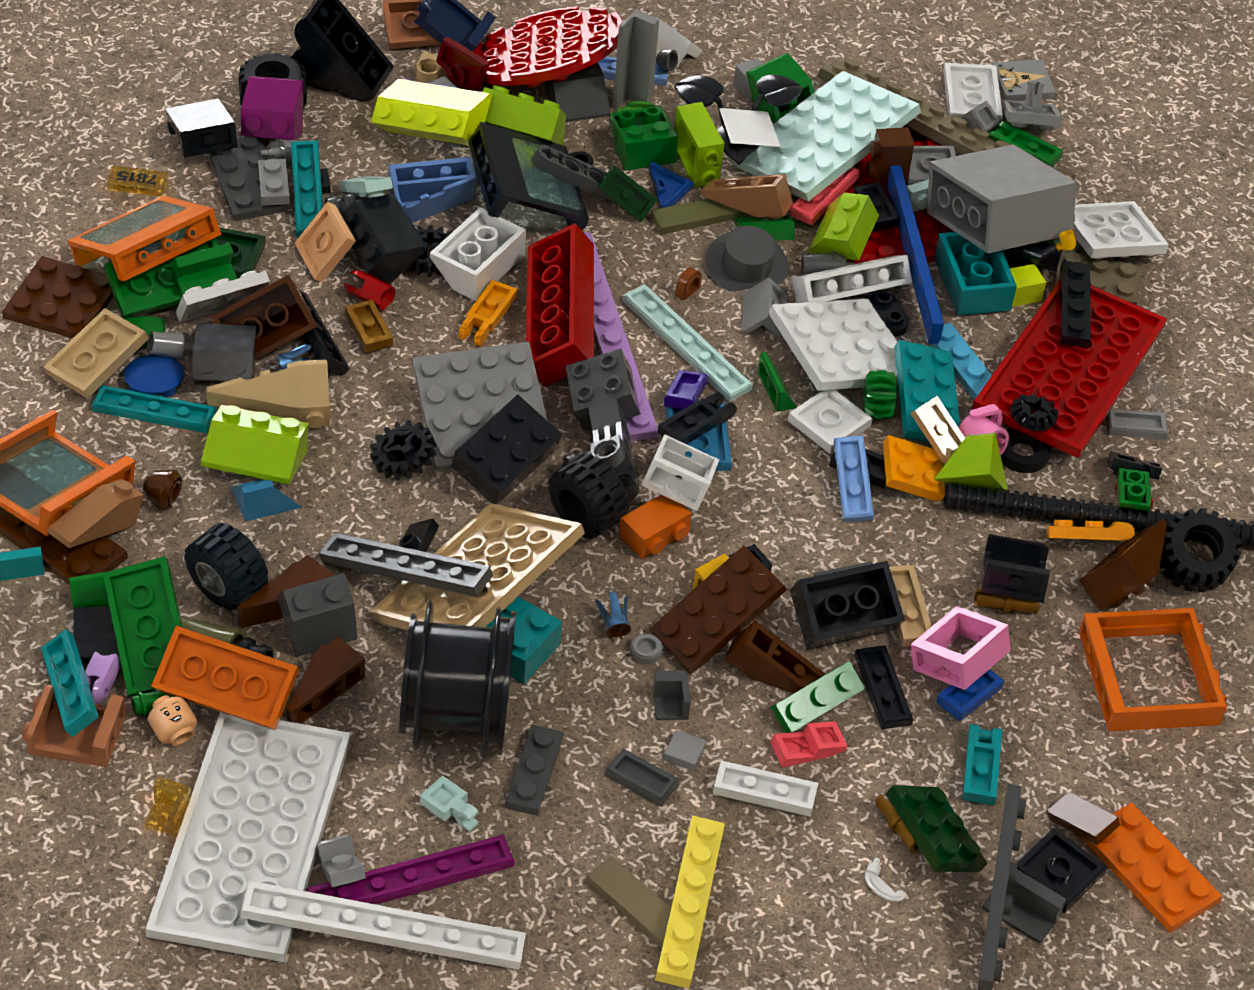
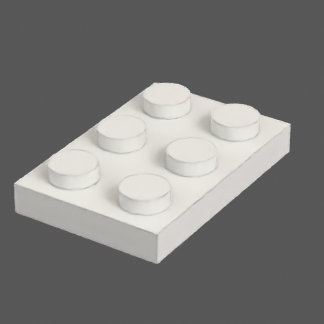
M945 63L943 73L947 109L950 117L961 118L987 100L1002 122L1003 113L996 65Z
M253 270L242 274L239 279L229 281L228 278L214 282L211 287L202 289L201 286H196L186 290L176 311L179 323L219 312L264 288L270 282L267 272L257 273Z

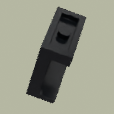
M219 99L165 109L168 131L170 135L177 134L179 137L181 153L184 158L238 147L235 122Z
M989 534L982 563L981 592L1044 603L1050 576V570L1046 569L1049 546L1043 543Z

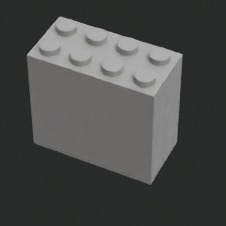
M1014 144L930 161L927 213L986 253L1059 238L1061 232L1069 229L1073 230L1077 182Z

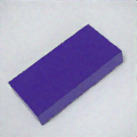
M679 370L664 397V406L685 409L698 401L707 385L708 375Z

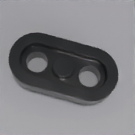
M887 291L873 293L869 301L892 335L901 336L905 334L908 329L909 319L897 298Z

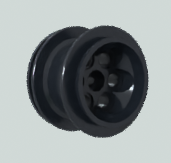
M429 600L424 621H417V614H411L402 682L399 733L405 734L407 727L414 728V750L419 749L422 729L481 734L483 738V757L487 756L488 747L498 748L497 755H502L516 611H511L510 618L501 617V607H497L495 623L491 628L433 622L434 603L432 600Z

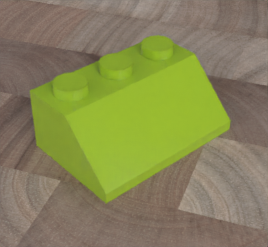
M495 85L493 89L484 87L483 92L492 95L485 123L564 145L566 113L559 109V104L544 100L543 104L534 102L535 98L524 93H519L518 97L508 94V89Z
M221 405L210 424L201 466L289 485L307 453L309 423L298 421L291 417L282 418L269 415L262 411L244 410L233 405Z

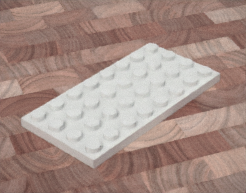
M220 712L145 929L146 937L284 962L294 928L241 918V910L248 882L253 881L306 891L318 851L317 844L321 841L350 745L351 733L282 720L279 721L275 731Z

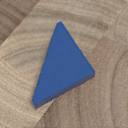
M654 162L650 163L649 170L660 208L674 206L693 188L692 181Z

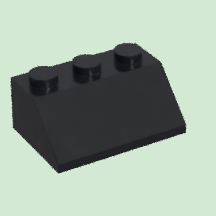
M393 194L355 200L341 214L356 240L352 245V249L366 272L388 284H391L428 249L400 202Z

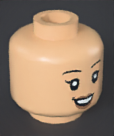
M164 695L153 702V709L150 711L147 720L161 743L177 746L194 736V729L198 721L184 698L178 696L170 698L169 695Z

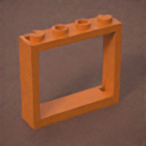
M1194 608L1084 613L1079 635L1108 731L1220 725L1224 713H1227L1225 703L1227 696L1222 694L1219 685V672L1213 668L1211 648L1208 644H1205L1203 625L1198 623ZM1181 634L1203 703L1125 707L1104 638Z

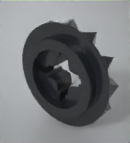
M1034 393L1030 396L1021 394L1019 399L1013 400L1010 409L1014 421L1032 431H1045L1052 428L1057 422L1059 412L1054 408V402H1047L1045 396L1039 398ZM1034 409L1039 410V411H1036V413H1033V414L1031 415V411H1032V410H1034Z

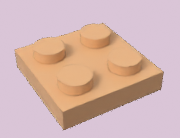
M327 202L296 240L295 245L314 280L321 282L334 270L356 240L336 205Z

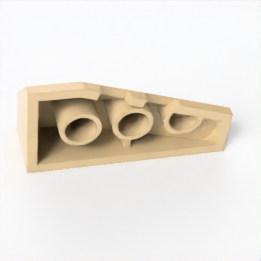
M327 360L295 361L288 363L287 368L276 372H271L270 369L261 371L259 377L248 380L240 377L207 387L208 405L217 407V411L221 405H233L253 412L262 411L282 418L291 417L298 421L309 423L310 428L330 426Z

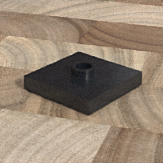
M1052 828L1017 862V869L1066 898L1063 908L1064 914L1105 874L1107 869L1104 864L1055 828Z

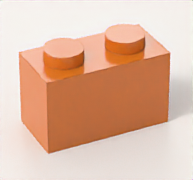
M660 495L620 518L619 537L641 559L650 554L656 555L669 543L675 540L681 541L688 535L692 513L683 504Z

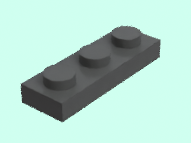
M536 725L531 726L506 799L505 808L538 816L563 741L564 732Z

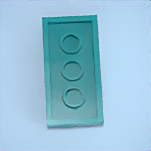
M898 340L894 350L903 437L929 443L910 413L934 397L938 396L958 428L960 426L952 352Z

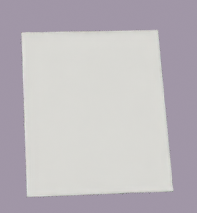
M719 108L731 143L781 147L768 112Z

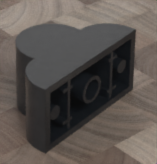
M313 0L295 26L294 33L299 46L292 54V59H297L301 65H304L307 86L326 92L336 89L342 96L361 102L374 99L394 66L340 0Z

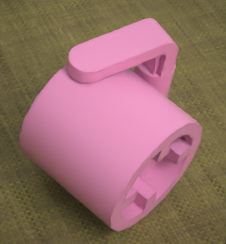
M995 404L971 410L969 416L959 426V430L964 437L996 433L1000 456L1008 445V432L1002 428V411Z

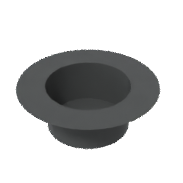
M741 226L719 236L710 244L705 256L706 268L711 278L719 286L730 292L750 289L767 278L772 279L779 285L784 282L788 273V261L784 251L767 231L755 226Z

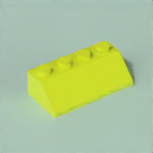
M398 79L378 96L371 123L391 133L469 146L468 141L479 123H485L492 95L490 93Z

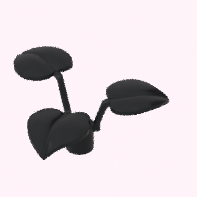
M766 75L756 83V90L760 95L757 97L751 110L757 111L760 102L764 99L772 106L789 104L801 94L802 86L781 75ZM691 76L679 81L674 86L680 98L687 104L702 102L704 107H708L715 102L718 110L723 108L722 101L718 97L723 93V86L711 77ZM719 110L721 127L717 130L725 143L724 152L740 165L760 145L731 143Z

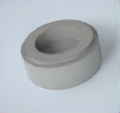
M641 634L632 640L630 653L632 658L641 664H653L661 658L663 645L656 636Z

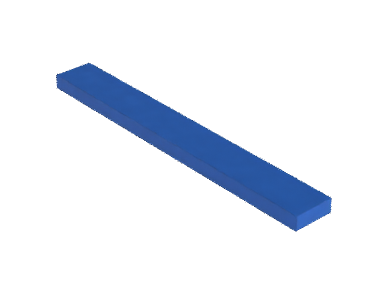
M900 165L890 166L887 189L890 201L900 217L898 231L904 253L908 256L912 283L928 343L939 344L944 321L906 182Z

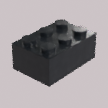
M517 394L455 451L451 467L489 502L498 504L557 449L562 434Z
M888 561L801 579L790 589L807 650L894 631L905 621Z

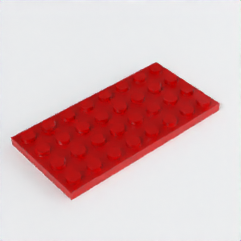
M1059 280L973 402L972 410L995 404L1002 411V424L1076 458H1080L1165 327L1167 318L1090 285L1091 340L1088 348L1060 344ZM1034 393L1039 398L1045 396L1046 401L1054 402V408L1059 411L1056 424L1045 431H1032L1020 426L1011 416L1010 409L1013 400L1019 399L1021 394L1030 396ZM1037 409L1032 410V411H1031V415H1032L1033 413H1036V411H1039V410H1037Z

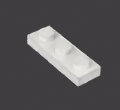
M721 760L713 794L811 817L818 783Z

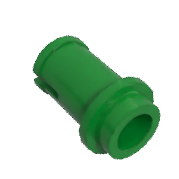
M157 690L147 693L137 691L136 695L131 696L134 714H141L142 717L147 716V713L153 709V702L168 694Z

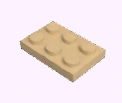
M104 308L43 368L47 375L88 398L149 338L144 330Z

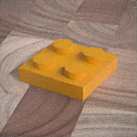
M888 435L883 441L886 486L933 501H941L945 497L944 482L934 478L943 466L935 450Z

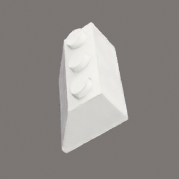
M478 208L430 252V258L454 291L476 301L491 280L498 281L525 256L526 229L501 217L489 216L486 210Z

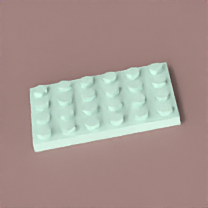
M842 71L773 124L781 147L759 146L740 165L733 160L732 163L739 169L754 176L786 174L790 193L810 201L870 153V142L875 139L876 129L902 128L921 113L920 105Z

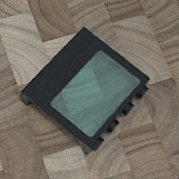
M484 122L479 123L468 144L489 216L499 218L508 202L565 217L567 226L575 223L581 230L587 226L589 216L579 187L540 170L533 164L531 159L540 145H547L569 155L566 146Z

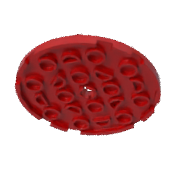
M578 6L553 9L515 21V25L507 30H504L502 27L496 29L486 36L487 41L484 44L479 43L472 52L490 62L485 83L505 86L527 84L528 87H536L544 81L565 80L569 77V74L585 69L612 53L618 47L619 26L622 23V19L616 12L608 14L607 9L592 6L589 8V11H579Z

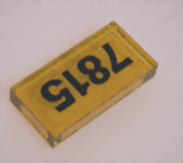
M113 165L107 181V190L161 197L168 182V172Z

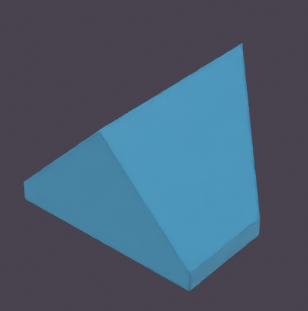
M260 479L231 486L244 521L303 508L273 486L272 480L265 481Z

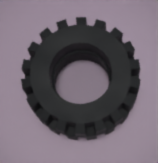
M264 53L261 56H253V59H248L245 61V65L240 67L239 94L241 105L249 77L257 76L303 80L304 109V105L307 103V80L305 67L300 64L299 60L292 59V56L281 55V53Z
M588 453L586 455L581 454L557 470L549 478L548 483L550 486H548V491L556 512L562 519L581 523L585 532L582 536L584 538H597L618 523L620 518L626 515L629 510L627 503L629 500L623 483H621L618 475L611 467L597 456L594 457Z
M1200 508L1197 513H1195L1194 509L1187 510L1184 515L1180 513L1175 517L1174 521H1171L1166 529L1159 568L1166 569L1163 575L1167 580L1169 578L1175 580L1172 585L1179 588L1183 584L1186 585V591L1192 592L1194 587H1197L1198 592H1205L1208 587L1210 590H1214L1219 584L1222 585L1238 564L1237 561L1241 556V551L1238 550L1241 546V539L1235 538L1238 531L1235 527L1230 528L1228 526L1230 521L1226 517L1222 520L1218 518V512L1213 511L1211 514H1207V509ZM1198 540L1205 543L1212 551L1214 561L1200 562L1193 559L1187 553L1184 541Z

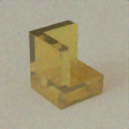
M158 777L153 786L155 804L145 821V827L176 836L191 798L190 786Z

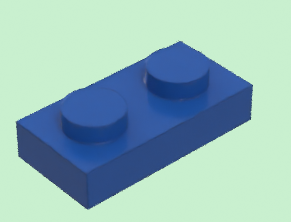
M989 669L966 690L953 685L948 686L938 694L936 703L958 721H962L1003 688L1004 680Z

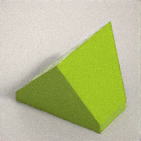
M996 433L966 436L934 479L947 484L952 482L953 486H957L960 483L963 487H967V485H972V488L981 486L983 490L986 487H990L991 491H995V488H999L1000 492L1005 491V489L1008 490Z

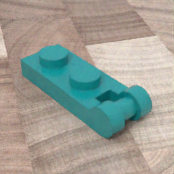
M969 725L961 800L995 805L1002 729L993 727L992 730L980 729V725Z

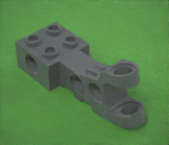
M622 348L565 367L574 413L583 430L593 431V443L590 444L591 454L607 463L618 475L623 486H627L625 492L629 500L627 502H630L639 494V482L631 448V438L627 428V418L640 415L641 413L632 369Z

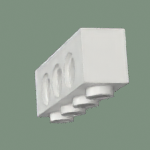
M907 255L890 256L791 278L796 303L826 302L912 283Z

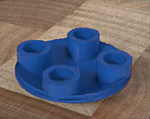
M156 355L139 357L130 362L124 371V379L129 385V390L146 394H160L166 397L172 396L177 392V386L184 378L183 366L176 359Z

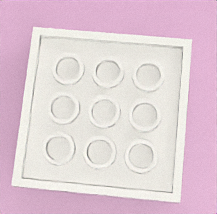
M869 299L771 305L769 310L771 319L817 391L864 387L865 378L869 371L877 370L894 372L898 385L894 350L897 341L877 314Z

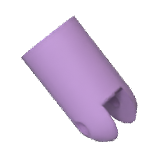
M94 652L85 670L95 704H102L106 700L122 667L120 656L117 654L103 656L98 652Z

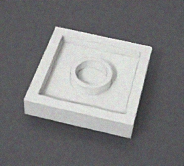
M823 390L789 412L788 422L831 454L834 452V438L858 436L871 427L872 418L836 390Z

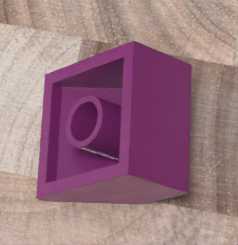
M250 76L241 107V136L295 140L303 134V80Z

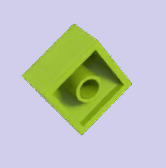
M843 193L828 206L808 250L809 253H832L833 257L859 260L879 216L869 195Z

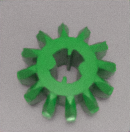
M877 370L869 371L866 375L863 391V412L874 420L890 419L894 414L897 380L894 372Z

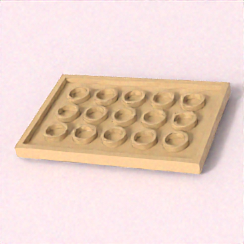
M490 503L434 553L491 567L493 577L477 597L403 581L370 610L374 622L408 631L411 614H417V621H424L427 603L429 600H432L434 603L433 622L485 627L495 619L497 607H501V611H503L509 604L514 602L517 596L533 584L548 567L552 566L563 553L585 534L581 523Z

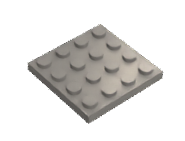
M529 341L412 358L425 428L428 427L437 445L434 448L436 456L432 457L435 471L452 468L451 465L455 451L517 394L547 420Z

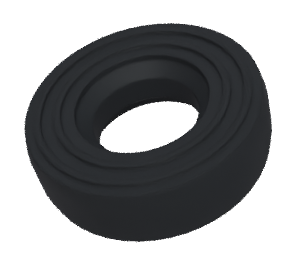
M1013 428L1006 430L1009 435V441L1004 453L1001 455L1002 464L1005 467L1019 473H1034L1046 466L1051 453L1050 445ZM1020 443L1027 444L1033 448L1035 453L1030 456L1020 455L1013 451L1012 447Z

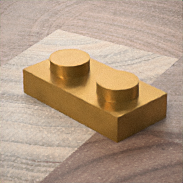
M373 300L345 306V315L365 353L393 346V336Z

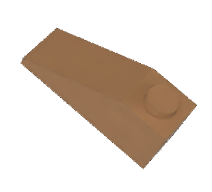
M786 174L711 179L701 191L702 197L758 218L769 217V219H779L793 205Z
M123 479L101 485L51 524L47 532L68 548H72L130 528L136 524L144 494L134 488L130 482Z

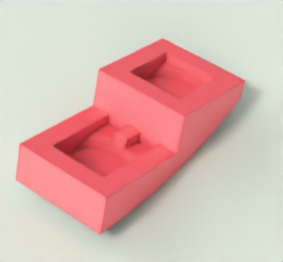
M836 721L807 723L803 732L774 734L770 741L781 768L831 757L846 751L848 747Z

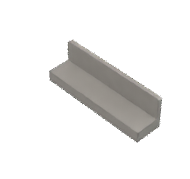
M638 9L619 26L613 109H617L626 99L652 102L659 19Z

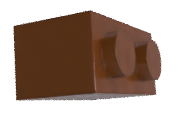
M908 127L876 129L875 139L870 142L871 161L867 162V176L872 178L873 183L880 182L882 188H887L890 166L900 165L907 186L914 150V143Z

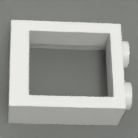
M664 434L641 485L698 511L710 486L719 459ZM687 451L691 452V453H692V456H691V457L686 456V455H685V452H687Z

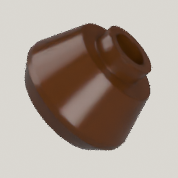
M156 470L153 474H149L143 485L146 498L160 510L171 508L172 505L170 504H173L180 494L182 477L177 470Z

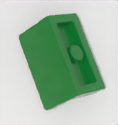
M230 243L175 257L172 272L181 295L185 294L186 290L196 286H201L204 289L211 287L214 282L228 278L229 281L237 279L231 264L234 252Z

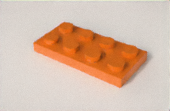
M176 626L151 687L168 695L182 697L186 701L276 731L300 669L296 665Z
M1133 803L1113 813V815L1119 818L1120 826L1100 844L1096 845L1080 837L1170 933L1217 905L1222 899V895Z

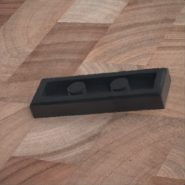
M886 645L855 649L854 656L881 730L912 725L914 719Z

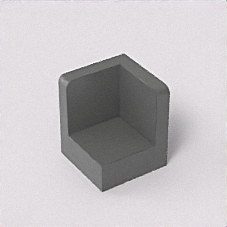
M687 670L655 671L653 699L656 720H688L691 699Z

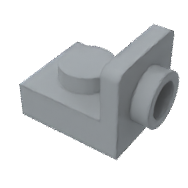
M347 834L318 842L317 847L322 872L332 888L366 879L364 866L355 855L350 835Z

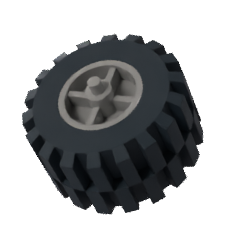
M227 523L215 524L185 548V565L194 583L207 598L226 610H236L237 606L268 583V569L256 546L240 530Z

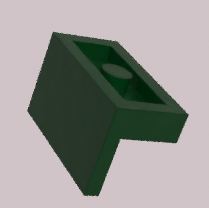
M610 164L607 167L609 169L608 173L598 184L597 188L639 221H642L658 199L615 165Z

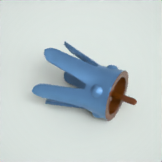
M612 591L609 595L612 616H609L600 600H596V605L606 623L607 635L610 638L619 637L622 639V636L628 635L631 631V626L627 619L628 596L624 598L623 611L617 594Z

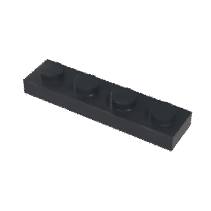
M1062 260L1060 267L1059 343L1088 348L1091 340L1090 265Z
M299 290L317 324L316 328L304 334L307 339L305 343L311 345L310 350L315 353L318 360H327L328 373L333 372L340 376L345 375L350 369L309 297L305 292Z

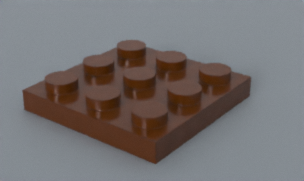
M41 256L2 310V315L7 320L74 338L108 306L114 295L106 274Z

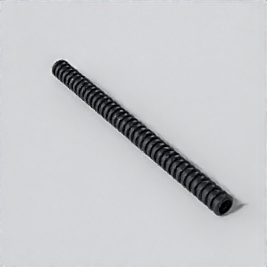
M948 482V485H946L944 497L946 509H950V506H952L955 510L964 508V511L967 512L969 509H973L975 513L982 510L983 514L991 511L992 515H997L999 512L1002 516L1011 514V517L1015 518L1016 515H1020L1022 519L1029 516L1030 520H1034L1037 517L1039 521L1048 519L1049 522L1054 520H1073L1077 526H1082V523L1085 524V521H1103V526L1109 527L1113 522H1127L1135 528L1134 533L1143 531L1163 518L1167 522L1168 527L1171 521H1174L1175 517L1180 514L1178 511L1170 514L1169 510H1165L1162 513L1160 509L1151 511V508L1150 511L1123 508L1119 507V505L1115 507L1113 503L1104 505V502L1100 501L1098 504H1095L1092 500L1089 503H1085L1084 499H1080L1077 502L1075 498H1071L1069 501L1066 500V497L1057 499V496L1053 495L1051 498H1047L1045 494L1042 497H1038L1037 493H1033L1030 496L1028 492H1023L1022 495L1019 494V491L1010 493L1007 489L1004 492H1000L999 488L991 491L990 487H986L983 490L981 486L972 488V485H967V487H963L960 483L957 486H953L952 482ZM1231 518L1228 526L1230 528L1235 527L1238 531L1235 538L1241 539L1240 547L1246 544L1247 548H1251L1254 545V521H1250L1247 524L1245 520L1236 522V519Z

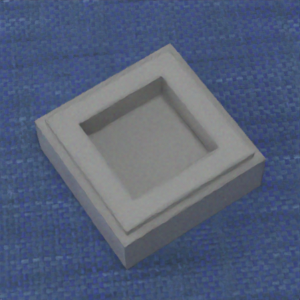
M676 730L664 753L663 760L694 771L706 748L707 741Z

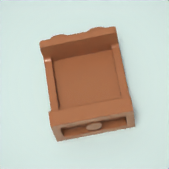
M45 685L42 695H38L35 699L32 721L26 722L23 731V741L27 742L29 754L108 767L126 717L124 696L111 694L107 706L95 704L99 718L72 737L64 729L53 686Z

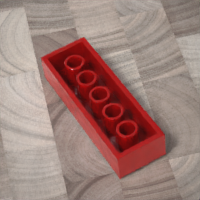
M575 223L528 246L525 342L529 341L537 378L544 387L566 378L565 366L594 357V244Z

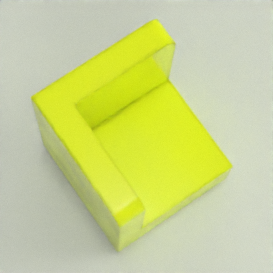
M1030 264L1010 268L1017 285L1012 307L1042 301L1046 281L1036 265Z

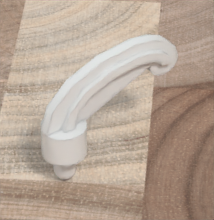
M875 858L873 862L868 864L865 871L866 884L876 895L892 902L902 901L906 896L905 892L898 890L895 893L878 877L881 870L879 865L880 859Z

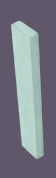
M645 284L623 295L622 301L698 373L708 375L707 381L724 395L729 402L752 391L753 384Z

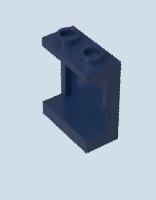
M423 0L416 9L420 14L414 22L440 43H442L444 38L449 37L470 51H473L496 17L487 12L479 19L457 0Z

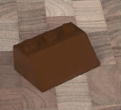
M290 274L211 316L214 324L257 326L256 359L317 327L303 296Z

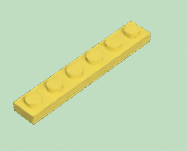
M692 815L655 981L690 988L725 823Z

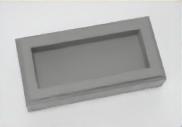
M1111 409L1106 416L1108 435L1167 440L1166 413Z

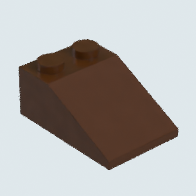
M1164 518L1139 532L1130 540L1127 539L1119 544L1079 579V582L1100 611L1109 605L1115 609L1129 599L1127 595L1133 592L1135 596H1138L1152 586L1149 581L1159 572L1167 527V522Z

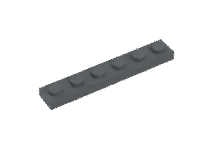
M334 533L318 553L323 563L475 597L480 594L493 577L491 567L488 565L340 533Z
M1007 785L978 990H992L993 981H1001L1003 961L997 960L998 948L1005 949L1008 928L1001 927L1003 915L1010 916L1013 895L1006 894L1007 883H1015L1017 863L1011 862L1012 850L1019 851L1022 831L1015 830L1016 820H1024L1026 799L1020 798L1021 786Z

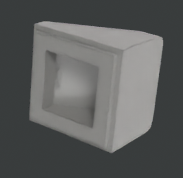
M987 100L961 117L967 121V126L972 129H982L986 132L1001 122Z

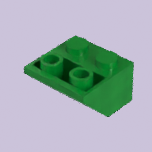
M784 53L746 71L753 103H755L760 95L756 90V83L766 75H781L802 86L801 94L789 104L772 106L765 99L760 102L757 111L768 112L772 124L776 123L780 118L784 117L815 93L812 80L789 53Z
M649 106L643 109L610 113L616 153L625 171L649 167L651 162L658 165L676 163L678 135L661 106Z

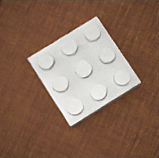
M1135 201L1075 205L1073 231L1077 241L1090 258H1127L1129 256H1153L1155 254L1167 253L1169 244Z

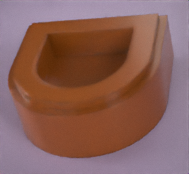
M692 267L687 268L678 279L675 296L681 300H686L701 288V273Z

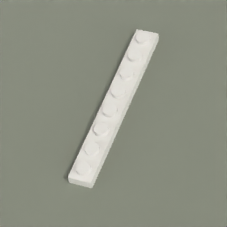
M253 881L248 882L241 910V918L517 970L520 969L526 935L524 932Z

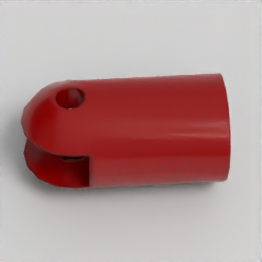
M361 270L349 272L364 281V284L358 290L344 282V288L347 293L363 302L373 300L377 309L384 311L393 302L395 297L394 286Z

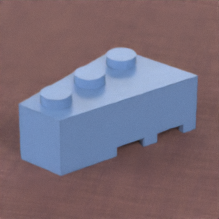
M471 157L389 165L388 177H391L393 185L392 189H388L389 194L396 196L412 223L474 199L476 176Z

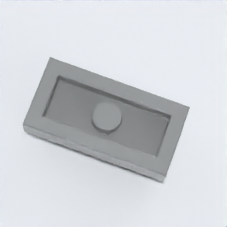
M286 159L258 160L261 206L290 204Z

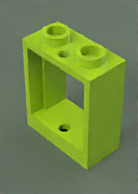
M702 102L676 106L674 130L678 135L677 156L689 179L693 182L694 188L706 186L711 179L721 178L725 143Z

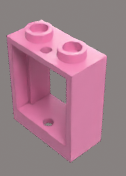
M956 606L911 644L913 670L966 690L1010 652L1009 627L1002 622ZM959 635L978 642L964 655L946 649Z

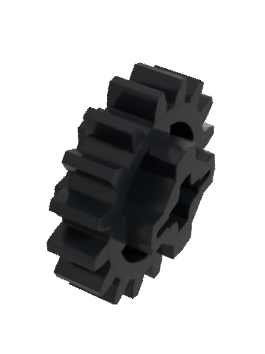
M407 420L404 426H400L399 422H395V428L392 430L385 427V434L376 435L377 443L370 445L372 450L370 457L377 472H383L387 479L393 474L396 480H400L403 474H406L410 479L414 471L421 474L423 473L422 466H430L432 464L430 457L436 456L434 448L437 445L428 427L423 428L421 422L412 426L411 421Z

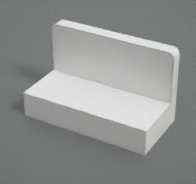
M659 19L656 56L664 49L675 50L678 54V67L687 53L695 58L701 54L702 49Z

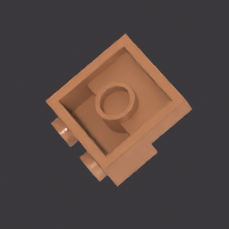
M383 0L382 16L389 49L441 45L440 42L414 22L420 14L416 9L423 0Z

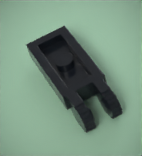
M716 392L705 399L701 398L658 424V434L662 437L665 434L688 444L717 425L731 419L737 412V406L729 402L720 407L724 402L725 396L720 392Z

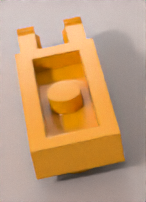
M491 280L466 314V319L460 326L458 338L465 340L472 331L473 326L479 327L474 337V344L481 347L489 333L495 329L517 298L518 289Z
M1054 520V525H1046L1047 538L1126 541L1135 536V528L1127 522H1113L1109 527H1103V521H1085V527L1072 526L1073 520Z

